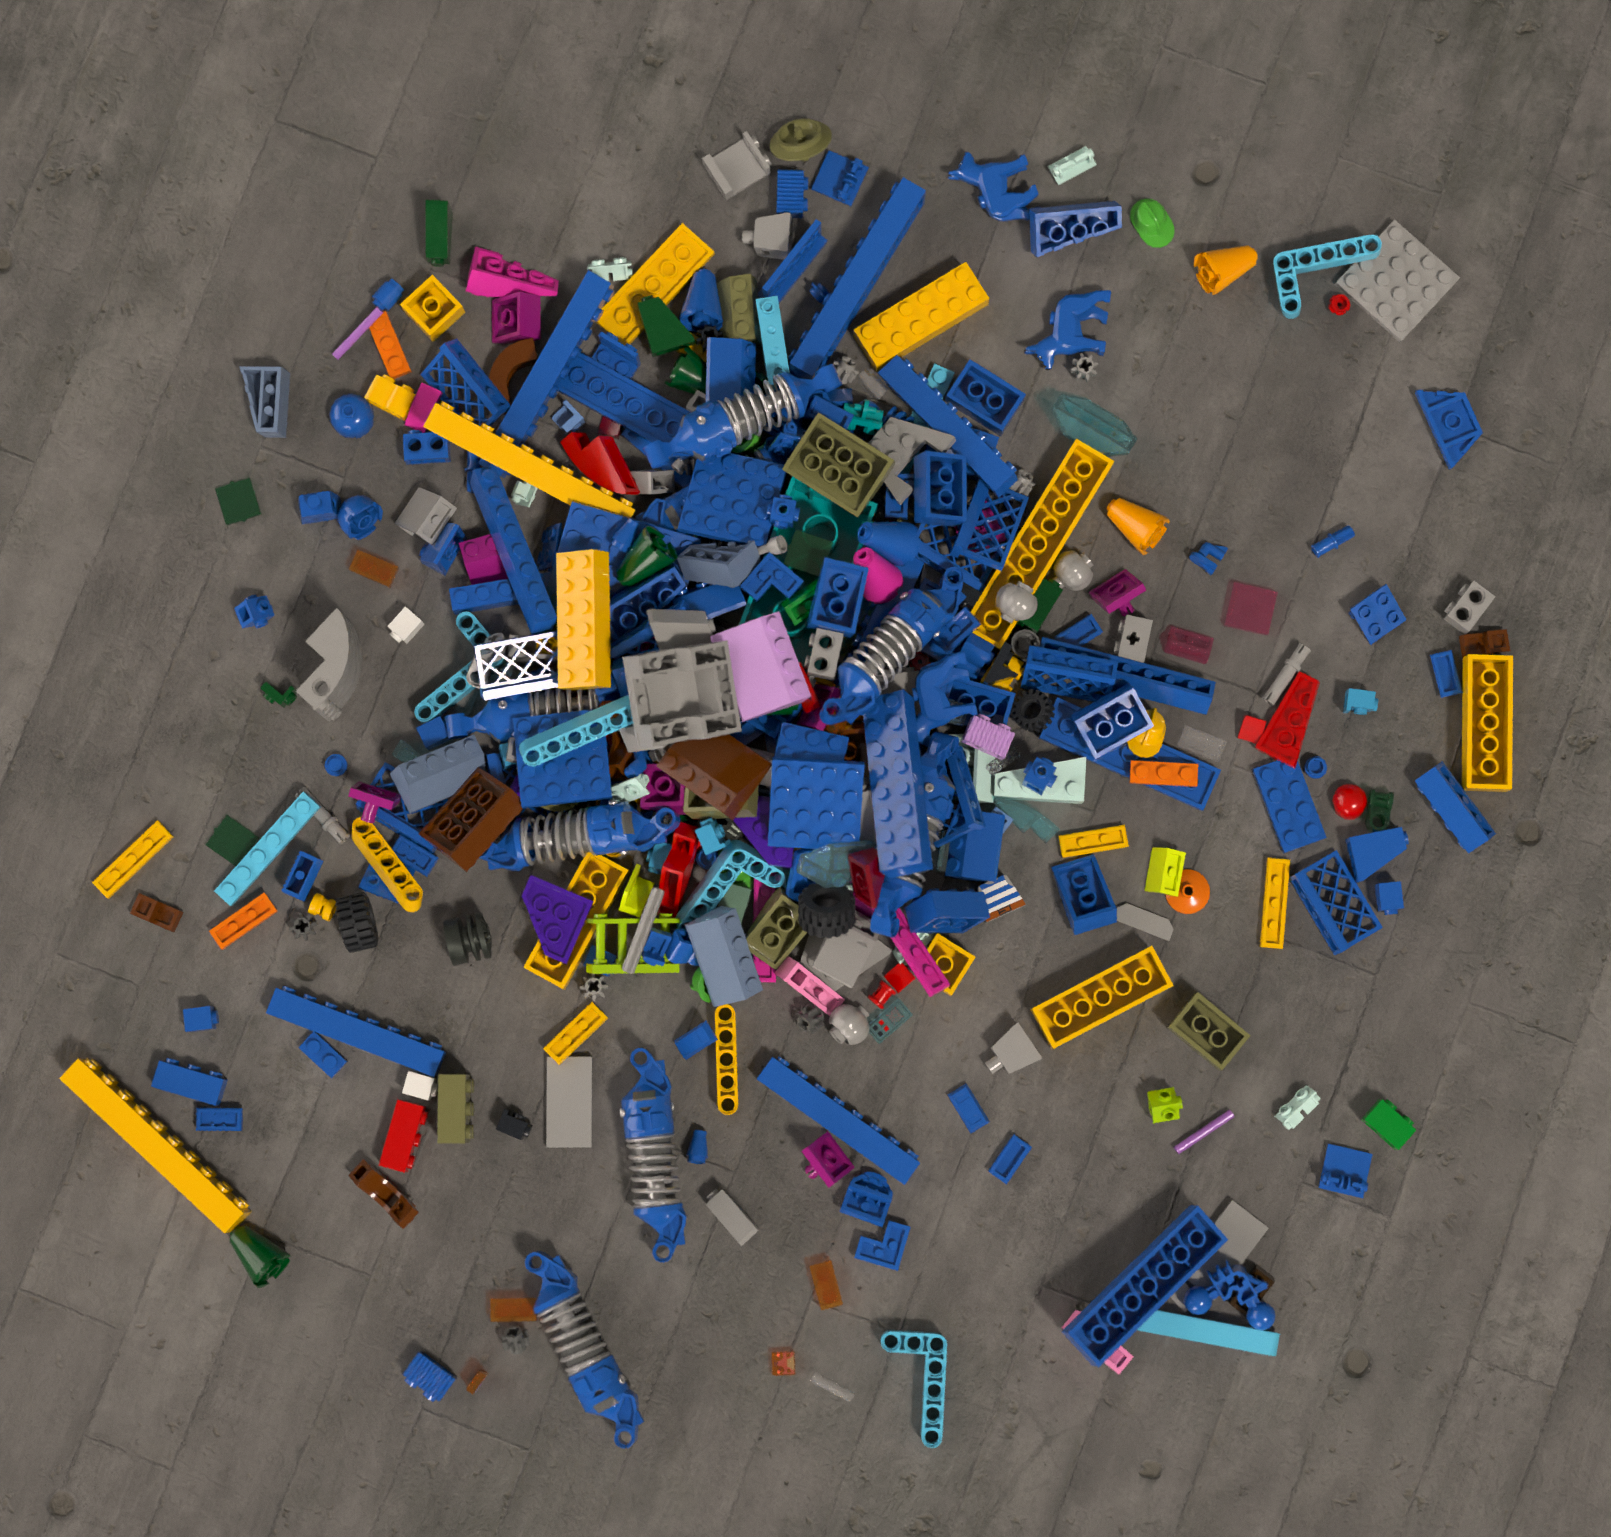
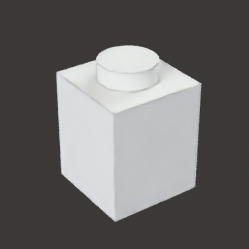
M404 607L388 625V628L392 631L390 635L397 642L400 643L403 640L408 644L424 626V623L407 607Z
M408 1071L402 1093L431 1100L432 1097H436L438 1092L437 1079Z

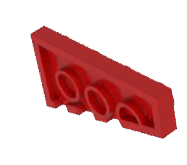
M1300 671L1298 672L1256 744V750L1294 769L1296 768L1320 685L1319 680Z

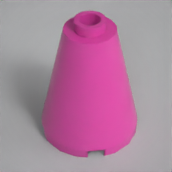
M871 548L859 549L854 554V564L869 568L863 594L864 598L875 604L887 603L898 595L897 591L900 586L901 588L903 586V575L899 568Z

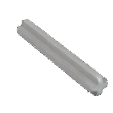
M653 887L622 966L624 972L635 973L664 896V891L660 888Z

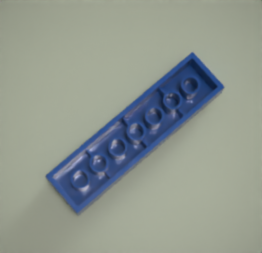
M904 690L880 695L872 709L863 715L879 869L882 874L889 878L933 869L914 697Z
M1190 1205L1061 1332L1092 1366L1100 1367L1228 1241V1238L1199 1206Z

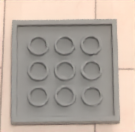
M1394 220L1379 236L1382 242L1380 255L1372 260L1354 263L1335 285L1401 343L1460 277ZM1372 243L1367 250L1375 251L1378 247Z

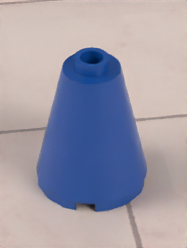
M700 269L694 273L679 316V321L688 331L697 333V330L704 329L705 324L711 327L716 325V330L718 331L723 325L716 277L708 269Z
M865 522L859 527L857 532L858 540L861 544L871 548L897 566L903 567L906 566L905 563L908 561L912 562L920 547V538L917 537L916 532H919V530L913 523Z

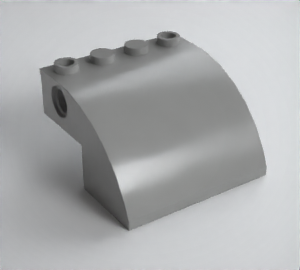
M337 608L306 640L325 660L296 690L317 713L329 722L331 720L335 721L341 715V709L351 698L361 675L363 661L362 647L356 628Z
M728 640L681 646L623 657L637 748L657 747L689 739H707L742 731Z

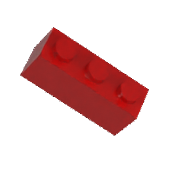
M397 1099L379 1166L404 1173L413 1168L416 1156H413L414 1148L419 1147L422 1134H419L420 1127L425 1125L428 1117V1112H425L426 1106Z

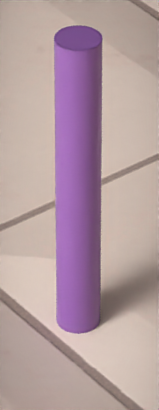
M376 307L332 355L339 360L383 314V311Z
M1229 1109L1174 1146L1175 1151L1179 1155L1234 1118V1114Z

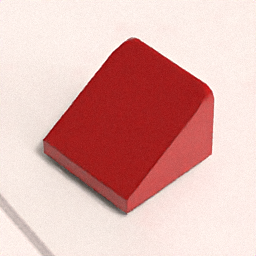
M1245 715L1242 719L1237 738L1257 744L1263 734L1267 721Z
M898 963L884 976L898 993L916 979L903 963Z

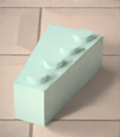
M1086 757L1055 762L1053 766L1057 769L1054 775L1058 777L1051 788L1046 787L1042 796L1022 785L1027 775L1023 773L1025 768L995 773L994 799L1082 804L1085 791Z

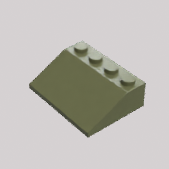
M818 412L782 470L858 518L895 466V461Z

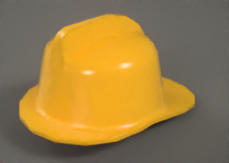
M1155 707L1152 710H1146L1154 727L1127 741L1129 749L1139 757L1148 758L1154 756L1159 752L1166 732L1165 720Z

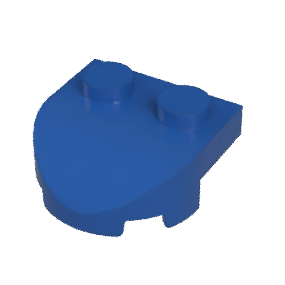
M865 1172L854 1177L848 1186L840 1212L883 1227L893 1197V1192L886 1178L875 1172Z

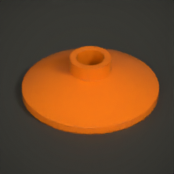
M1184 869L1182 871L1178 897L1165 896L1168 904L1175 911L1182 914H1193L1200 911L1207 904L1210 897V887L1202 874L1195 870ZM1186 887L1192 889L1191 895L1185 894L1184 890Z

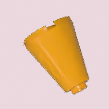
M1248 245L1198 253L1194 258V267L1198 266L1199 270L1196 277L1206 293L1218 294L1256 265L1257 253L1254 248Z
M1122 498L1113 499L1106 508L1108 510L1107 516L1142 555L1148 554L1145 551L1148 547L1153 549L1167 530L1164 526L1165 522H1170L1166 516Z

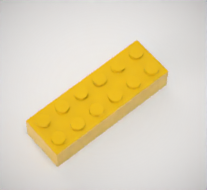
M967 262L855 328L853 330V337L877 373L896 355L900 358L986 307L989 303V297Z
M592 549L556 553L558 689L586 690L611 688L609 552Z
M1468 654L1463 657L1461 787L1464 791L1508 792L1512 790L1513 656Z
M587 852L566 890L593 901L587 918H594V914L608 913L630 871L602 855L594 856L591 852ZM586 919L567 964L546 956L540 940H538L523 968L565 990L596 935V924L587 923Z
M1150 946L1030 1010L1050 1048L1054 1049L1174 985L1153 946Z

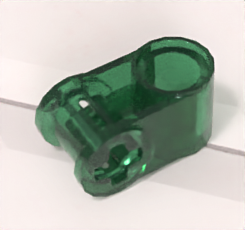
M1370 789L1365 826L1371 833L1383 831L1389 825L1394 792L1387 794ZM1373 817H1379L1382 820V827H1376L1373 824Z

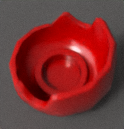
M1344 784L1338 787L1333 795L1335 813L1345 820H1354L1362 816L1367 806V797L1364 790L1356 784Z

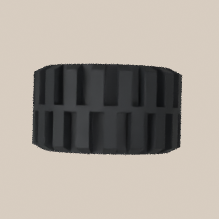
M819 881L816 884L808 885L799 894V925L804 932H808L811 936L816 935L817 938L827 937L829 939L848 933L855 923V896H853L852 890H848L846 885H841L839 882L833 883L832 881Z
M365 892L337 898L336 914L344 945L349 953L377 947L378 932L370 900Z

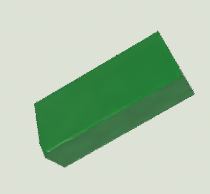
M818 579L793 594L790 599L787 598L780 603L795 626L809 617Z

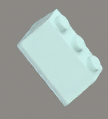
M951 734L959 738V746L963 747L979 803H993L995 757L962 743L963 734ZM954 796L952 802H959L958 797Z

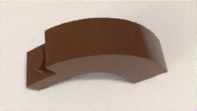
M533 338L521 340L508 346L499 354L491 368L489 379L510 405L512 403L509 383L512 376L524 367L533 366L538 359Z
M602 701L598 708L613 701ZM619 713L613 714L611 718L618 717ZM619 730L612 733V747L608 754L611 781L629 780L625 776L624 770L634 761L633 752L628 753Z
M365 1159L348 1175L355 1185L381 1205L402 1229L411 1223L419 1213L415 1208L416 1205L393 1182Z

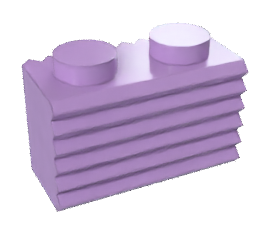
M978 714V716H972L961 742L1000 760L1004 759L1015 733L1011 732V728L1005 724L999 723L995 725L991 723V719L985 715Z

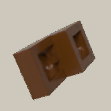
M1507 629L1459 636L1462 658L1468 654L1491 655L1510 651Z
M140 893L130 911V914L174 933L184 913Z

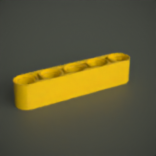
M361 817L356 818L352 823L351 838L403 909L408 912L418 911L422 905V888L373 823L362 821ZM357 830H365L366 832L361 833ZM376 846L378 849H371L370 847ZM383 863H390L391 865L385 866ZM399 879L403 880L404 882L398 883L395 880ZM413 896V897H416L417 899L411 900V899H408L407 897Z
M725 1004L718 1006L715 1010V1035L718 1038L716 1041L717 1101L720 1112L724 1115H731L737 1111L739 1105L736 1013L732 1006ZM728 1008L731 1010L732 1016L729 1020L724 1021L720 1019L719 1012L721 1009ZM725 1030L730 1031L733 1036L732 1040L729 1043L721 1042V1032ZM724 1053H730L733 1056V1062L729 1066L722 1065L720 1061ZM727 1075L731 1076L734 1080V1085L729 1089H725L721 1085L722 1078ZM726 1098L732 1099L735 1104L733 1110L729 1112L722 1108V1102Z

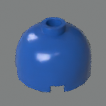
M351 393L345 394L337 398L332 404L330 421L335 431L344 438H361L373 427L374 410L370 403L362 396Z
M356 495L342 503L338 512V523L342 531L349 538L352 539L354 537L356 540H361L377 528L373 525L377 519L381 521L383 510L373 499L364 495Z

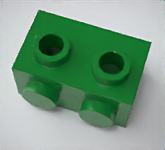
M1378 1099L1361 1120L1394 1150H1400L1415 1133L1416 1129L1412 1126L1414 1122L1406 1115L1400 1116L1395 1111L1397 1107L1388 1099L1385 1101Z

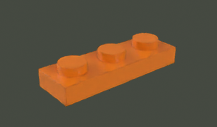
M383 311V314L369 329L389 377L396 379L412 371L386 311Z
M1130 761L1129 784L1197 787L1198 764Z
M264 892L209 930L221 950H223L274 915L278 910Z

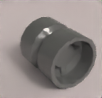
M1024 629L1018 631L1010 642V645H1012L1010 652L1014 653L1013 656L1026 662L1029 646L1040 647L1039 637L1031 630Z

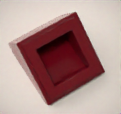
M603 416L598 434L619 439L622 426Z

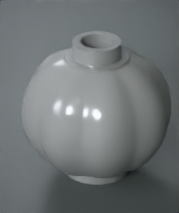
M1072 550L1065 551L1054 562L1053 568L1056 577L1053 580L1060 584L1061 589L1065 587L1072 591L1083 590L1092 581L1093 572L1090 568L1094 565L1083 552L1078 555L1077 552Z
M1020 581L1016 585L1008 583L1002 586L996 595V606L1002 613L1001 618L1011 624L1014 620L1031 618L1035 614L1038 605L1037 598L1032 595L1034 589Z
M849 1004L838 1006L830 1015L829 1024L832 1029L829 1030V1033L839 1044L843 1042L849 1045L861 1043L869 1033L868 1012L861 1005L858 1008Z

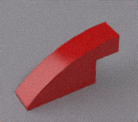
M571 432L560 442L573 463L596 484L620 494L638 495L640 493L612 436H597L590 442L586 433Z
M680 822L679 827L674 831L672 848L662 866L659 888L664 891V896L657 915L659 913H671L672 918H675L681 909L699 839L695 832L698 827Z

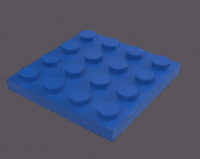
M727 453L721 457L713 456L704 461L697 459L679 521L678 531L725 542H735L739 545H747V541L754 540L757 547L767 544L772 528L770 517L767 516V508L769 503H773L774 497L779 498L786 476V472L782 470L784 465Z
M594 709L513 718L522 808L612 798L606 736L537 766L525 764L519 751V746L525 739ZM598 723L591 724L590 728L596 727ZM578 732L570 733L569 737L575 736ZM551 741L548 746L554 745L557 741ZM530 750L527 755H532L536 750Z
M773 757L768 846L859 851L864 762Z

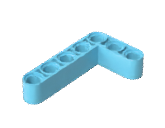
M1366 235L1278 253L1274 258V273L1282 314L1288 319H1294L1301 312V299L1296 274L1375 259L1381 253L1382 242L1380 238L1376 235ZM1369 243H1374L1378 248L1375 251H1368L1365 246ZM1347 247H1352L1356 252L1348 256L1343 251ZM1329 251L1333 254V258L1325 260L1321 255ZM1303 256L1311 258V262L1308 264H1302L1299 260ZM1281 260L1289 262V266L1285 269L1280 268L1277 264ZM1290 281L1293 283V287L1285 290L1281 287L1283 282ZM1293 302L1297 305V308L1294 311H1288L1285 308L1286 304Z
M462 612L457 616L456 625L473 647L476 645V638L478 636H490L472 613ZM466 618L473 620V624L469 628L462 627V621ZM501 658L491 666L497 670L506 660ZM471 662L415 707V716L421 723L425 724L442 716L475 689L466 679ZM457 681H466V686L463 690L455 689ZM441 694H447L449 696L448 702L442 705L438 704V697ZM424 708H430L431 715L426 719L421 718V711Z
M732 840L723 849L677 913L675 918H680V923H676L677 928L686 929V926H683L684 923L691 922L714 910L741 871L769 887L778 888L784 884L786 878L782 867L769 866L755 848L740 840ZM735 852H741L739 855L733 856ZM754 862H760L756 866H751ZM724 869L729 870L726 873H720ZM778 872L775 876H770L771 873ZM711 887H716L713 891H707ZM697 905H703L701 908H695Z
M887 1330L880 1339L884 1350L894 1353L925 1354L921 1439L927 1447L935 1448L940 1445L943 1434L947 1341L942 1334L936 1332ZM888 1335L896 1336L898 1341L894 1347L885 1345L884 1340ZM912 1336L920 1339V1345L914 1349L907 1345L908 1339ZM933 1338L942 1339L943 1345L939 1350H934L930 1347V1342ZM932 1361H939L942 1367L939 1372L933 1373L929 1370V1364ZM932 1384L940 1386V1393L936 1396L928 1394V1387ZM931 1407L939 1410V1415L935 1419H929L926 1415L927 1410ZM933 1430L937 1432L938 1438L936 1441L928 1442L925 1439L928 1431Z

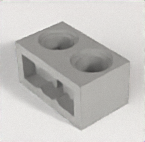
M1475 581L1469 585L1465 583L1457 593L1460 597L1456 603L1452 601L1445 609L1447 615L1444 617V620L1463 634H1467L1496 597ZM1470 593H1475L1478 595V603H1474L1470 600ZM1457 610H1461L1465 613V620H1459L1457 618Z
M817 628L816 634L811 633L809 647H813L811 656H806L804 669H808V676L834 681L843 633ZM822 638H829L832 641V645L829 648H822L819 645V641ZM817 660H824L828 666L825 670H817L814 664Z

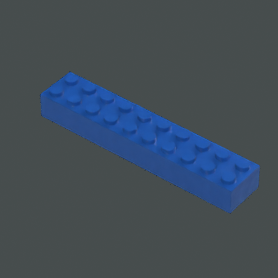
M904 177L900 183L896 182L890 192L892 195L889 201L885 200L879 209L880 215L878 219H873L870 223L867 237H862L859 241L855 257L851 255L848 259L844 275L840 274L837 277L833 293L826 295L822 303L824 305L822 311H817L812 318L811 329L809 331L805 330L801 336L800 347L798 350L794 349L788 358L790 361L788 364L790 366V374L800 379H813L816 376L815 372L826 366L923 207L926 195L925 189Z

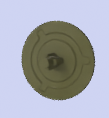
M797 119L783 125L773 135L769 146L771 153L781 160L808 161L809 158L821 153L828 147L832 139V133L830 128L822 122L813 119Z

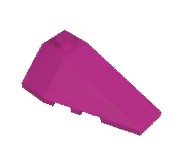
M475 247L467 279L466 292L485 297H504L517 292L538 296H557L558 280L537 270H525L521 267L522 264L514 261L512 264L503 260V255L497 252Z

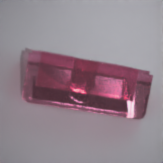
M1171 626L1164 652L1207 664L1214 638Z

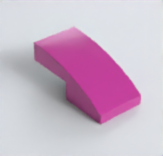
M421 382L409 410L405 426L426 433L427 429L423 426L435 403L439 402L442 391Z

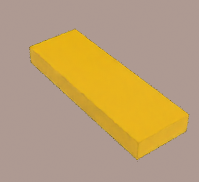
M1125 825L1058 836L1062 858L1129 847Z
M591 1002L543 1050L560 1065L608 1017Z

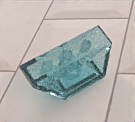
M1061 394L1052 407V412L1065 437L1072 441L1078 439L1107 457L1128 455L1138 439L1133 435L1124 420L1086 398Z
M869 840L829 844L817 848L809 854L807 852L803 853L800 856L796 871L798 874L825 888L851 886L853 883L848 855L872 847L877 850V842Z

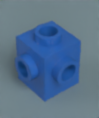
M779 495V498L774 497L773 503L768 504L767 516L770 517V523L774 527L780 529L793 528L794 521H798L800 508L796 507L797 504L795 500H792L793 497ZM779 508L788 509L786 513L779 512Z
M251 595L234 608L242 628L252 626L256 628L264 627L268 624V620L275 616L267 595L261 597Z
M1037 757L1034 763L1029 761L1023 772L1027 775L1022 785L1042 796L1046 787L1051 788L1058 776L1054 775L1057 768L1053 766L1054 763L1049 759Z

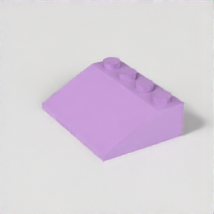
M780 612L759 617L710 637L712 642L728 640L738 710L742 722L800 704L811 697Z

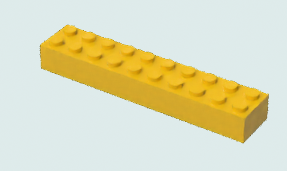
M444 401L441 404L435 403L423 426L570 506L572 501H576L630 518L635 512V509L632 508L633 503L623 497L619 500L612 497V491L602 486L600 490L593 487L594 482L584 476H581L580 479L572 475L574 471L563 465L561 468L552 465L554 460L543 454L541 458L533 455L534 450L524 444L518 447L513 444L515 439L503 433L501 437L494 434V428L485 423H482L481 426L473 422L474 417L464 412L461 415L453 412L455 407Z
M1078 439L1074 441L1012 543L1002 571H995L971 611L981 622V625L972 633L995 645L993 650L999 653L1004 642L1007 641L1017 624L1015 620L1011 624L1001 618L1002 613L996 606L997 592L1008 583L1016 585L1020 581L1034 589L1032 595H1034L1114 464V460Z
M78 1058L59 1079L224 1234L232 1232L234 1228L239 1226L252 1212L248 1208L250 1206L249 1203L241 1196L237 1198L231 1193L233 1188L225 1181L221 1183L215 1178L217 1174L213 1169L198 1162L200 1160L199 1156L191 1150L188 1152L182 1147L184 1145L183 1141L176 1135H169L166 1132L168 1129L166 1125L160 1120H153L149 1116L151 1112L144 1105H137L133 1101L135 1097L128 1090H121L117 1086L119 1082L112 1075L104 1074L101 1071L103 1067L96 1060Z

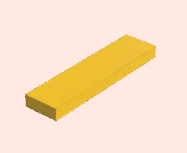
M157 820L92 883L109 899L174 836Z
M1267 858L1260 947L1283 949L1290 860Z

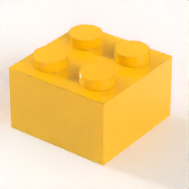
M433 275L400 304L403 311L433 342L465 313L463 306Z
M937 933L927 950L950 983V986L944 989L943 992L952 996L974 961L975 956Z

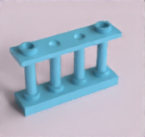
M778 296L756 299L766 376L773 390H776L773 377L783 371L790 372Z

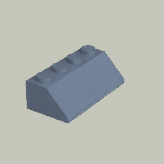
M471 735L398 765L390 773V776L411 814L451 797L477 767L485 771L484 753L475 735Z
M719 906L685 925L714 1007L746 1000L763 990L736 908Z

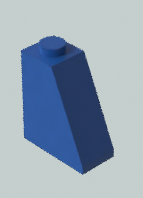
M1402 827L1345 839L1355 882L1358 883L1365 880L1407 849L1406 845L1409 844L1406 831L1403 832Z

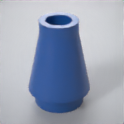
M628 518L627 522L613 535V540L610 544L626 553L632 547L640 524Z
M693 1130V1136L686 1153L688 1157L687 1162L705 1164L706 1159H708L706 1131Z

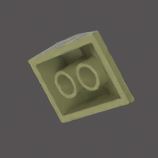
M783 886L778 887L767 900L745 936L750 952L775 970L778 969L807 933L799 925L798 902L785 894L786 889Z

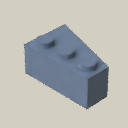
M240 367L245 382V391L250 401V410L256 432L265 438H286L290 372L283 367Z
M754 540L747 541V545H736L735 542H728V546L717 547L716 543L690 545L677 558L685 580L728 586L730 588L739 586L761 562Z

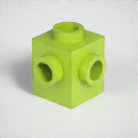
M1174 1087L1147 1092L1148 1107L1153 1124L1180 1119L1179 1109H1183L1181 1096H1176Z

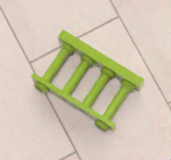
M659 913V918H655L653 923H661V930L670 933V923H680V918H672L671 913ZM594 914V918H587V923L596 924V959H594V963L586 964V973H627L622 970L627 956V923H639L641 918H608V914ZM618 923V959H615V963H607V959H605V924ZM664 954V966L657 964L652 966L647 964L641 955L635 973H679V964L670 962L666 954Z

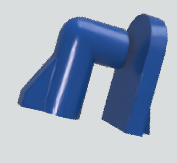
M1205 542L1198 553L1192 552L1189 558L1211 576L1218 565L1206 557L1210 554L1221 561L1228 548Z

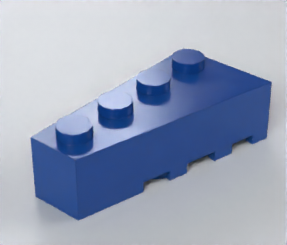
M1116 201L1029 209L1031 253L1035 257H1040L1050 251H1057L1067 245L1077 244L1087 238L1097 237L1122 228V208Z
M674 562L610 598V634L614 640L648 621L647 610L662 609L664 605L666 606L686 586L685 579Z

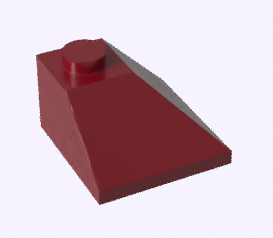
M872 847L848 854L855 898L872 909L877 908L885 876L879 869L878 851Z

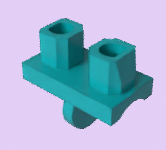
M864 399L863 405L844 403L843 409L854 415L847 430H855L856 425L864 426L863 431L866 434L875 435L877 429L880 430L882 428L883 411L869 406V399Z

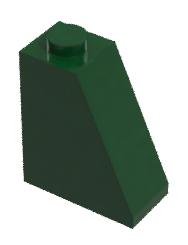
M426 200V260L428 264L434 267H443L444 264H450L453 212L448 201Z
M653 295L640 299L641 302L637 303V308L652 357L685 348V346L695 345V339L659 297L653 298Z
M1050 578L1049 580L1043 579L1034 593L1038 604L1035 614L1029 619L1018 620L1016 628L1031 630L1037 635L1063 591L1057 581Z

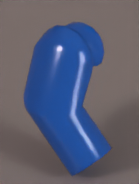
M644 751L633 752L634 761L624 770L627 778L637 777L646 770L647 763Z

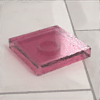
M1234 582L1224 626L1268 636L1278 592Z

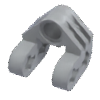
M495 633L487 637L484 643L505 640L503 633ZM507 645L500 652L501 654H505ZM490 648L480 649L481 659L486 663L496 653ZM498 655L494 662L500 660L503 657ZM474 656L466 679L471 686L479 689L478 674L474 673V671H478ZM508 662L500 665L497 670L501 672ZM511 664L504 675L509 679H514L519 674L518 668ZM489 668L484 675L485 684L494 682L499 674L491 675V669Z

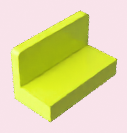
M1153 847L1145 891L1178 897L1186 853L1170 848Z
M636 864L624 890L619 910L640 918L655 883L638 877L641 865Z

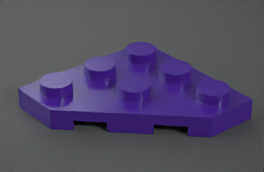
M758 796L757 817L735 818L733 821L769 866L791 868L794 848L768 846L770 797Z
M530 875L522 898L546 956L567 964L593 905V901Z

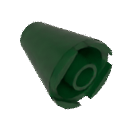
M685 346L684 351L686 354L681 352L669 373L671 380L666 379L664 384L691 394H695L697 390L706 394L707 363L691 348Z
M647 526L642 529L617 568L616 577L622 585L632 587L672 564L678 558L674 546L671 542L666 544L662 540L665 536L656 528Z
M237 1226L230 1233L229 1241L251 1281L257 1288L268 1285L269 1282L267 1280L272 1276L276 1279L290 1263L289 1257L291 1255L287 1251L248 1226Z

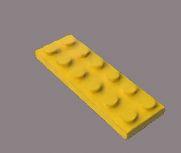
M682 223L612 299L602 308L604 310L603 314L596 323L606 332L615 335L621 344H631L644 330L637 308V303L641 302L640 299L653 295V298L659 297L667 306L693 278L694 273L698 272L715 255V252Z

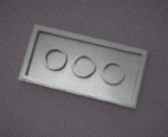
M547 1057L546 1148L592 1147V1057H568L560 1065L551 1057Z
M1231 1200L1214 1222L1228 1238V1241L1188 1281L1194 1286L1205 1288L1212 1285L1213 1283L1208 1276L1207 1270H1210L1212 1273L1217 1272V1264L1224 1268L1227 1266L1226 1259L1232 1266L1241 1265L1269 1228Z

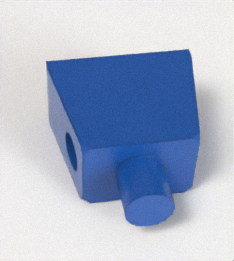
M331 491L299 495L301 524L338 519V512L342 505L341 497Z

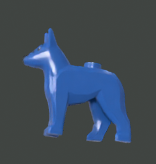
M965 152L958 169L949 172L951 176L948 179L961 180L978 187L981 194L978 196L981 209L985 208L989 216L998 221L1030 220L1029 209L1025 206L1038 197L1036 185H1032L1024 193L1007 192V178L1027 170L1028 161L1025 154L1020 155L1019 159L1011 162H990L977 165L971 153Z
M1098 290L1086 294L1066 295L1057 303L1055 312L1051 311L1049 324L1053 325V333L1039 343L1026 347L1027 351L1024 353L1035 355L1047 371L1052 369L1056 355L1093 352L1097 353L1098 356H1104L1106 341L1083 337L1080 322L1097 319L1102 324L1107 325L1108 312L1098 308L1095 304L1101 301L1110 303L1111 291Z
M964 651L948 654L936 662L923 666L915 678L916 687L912 688L914 702L919 701L921 710L916 716L918 741L925 748L929 746L931 729L943 726L953 718L963 714L978 715L975 703L950 705L945 693L941 690L942 687L955 679H963L966 682L970 681L968 670L953 668L956 664L967 663Z

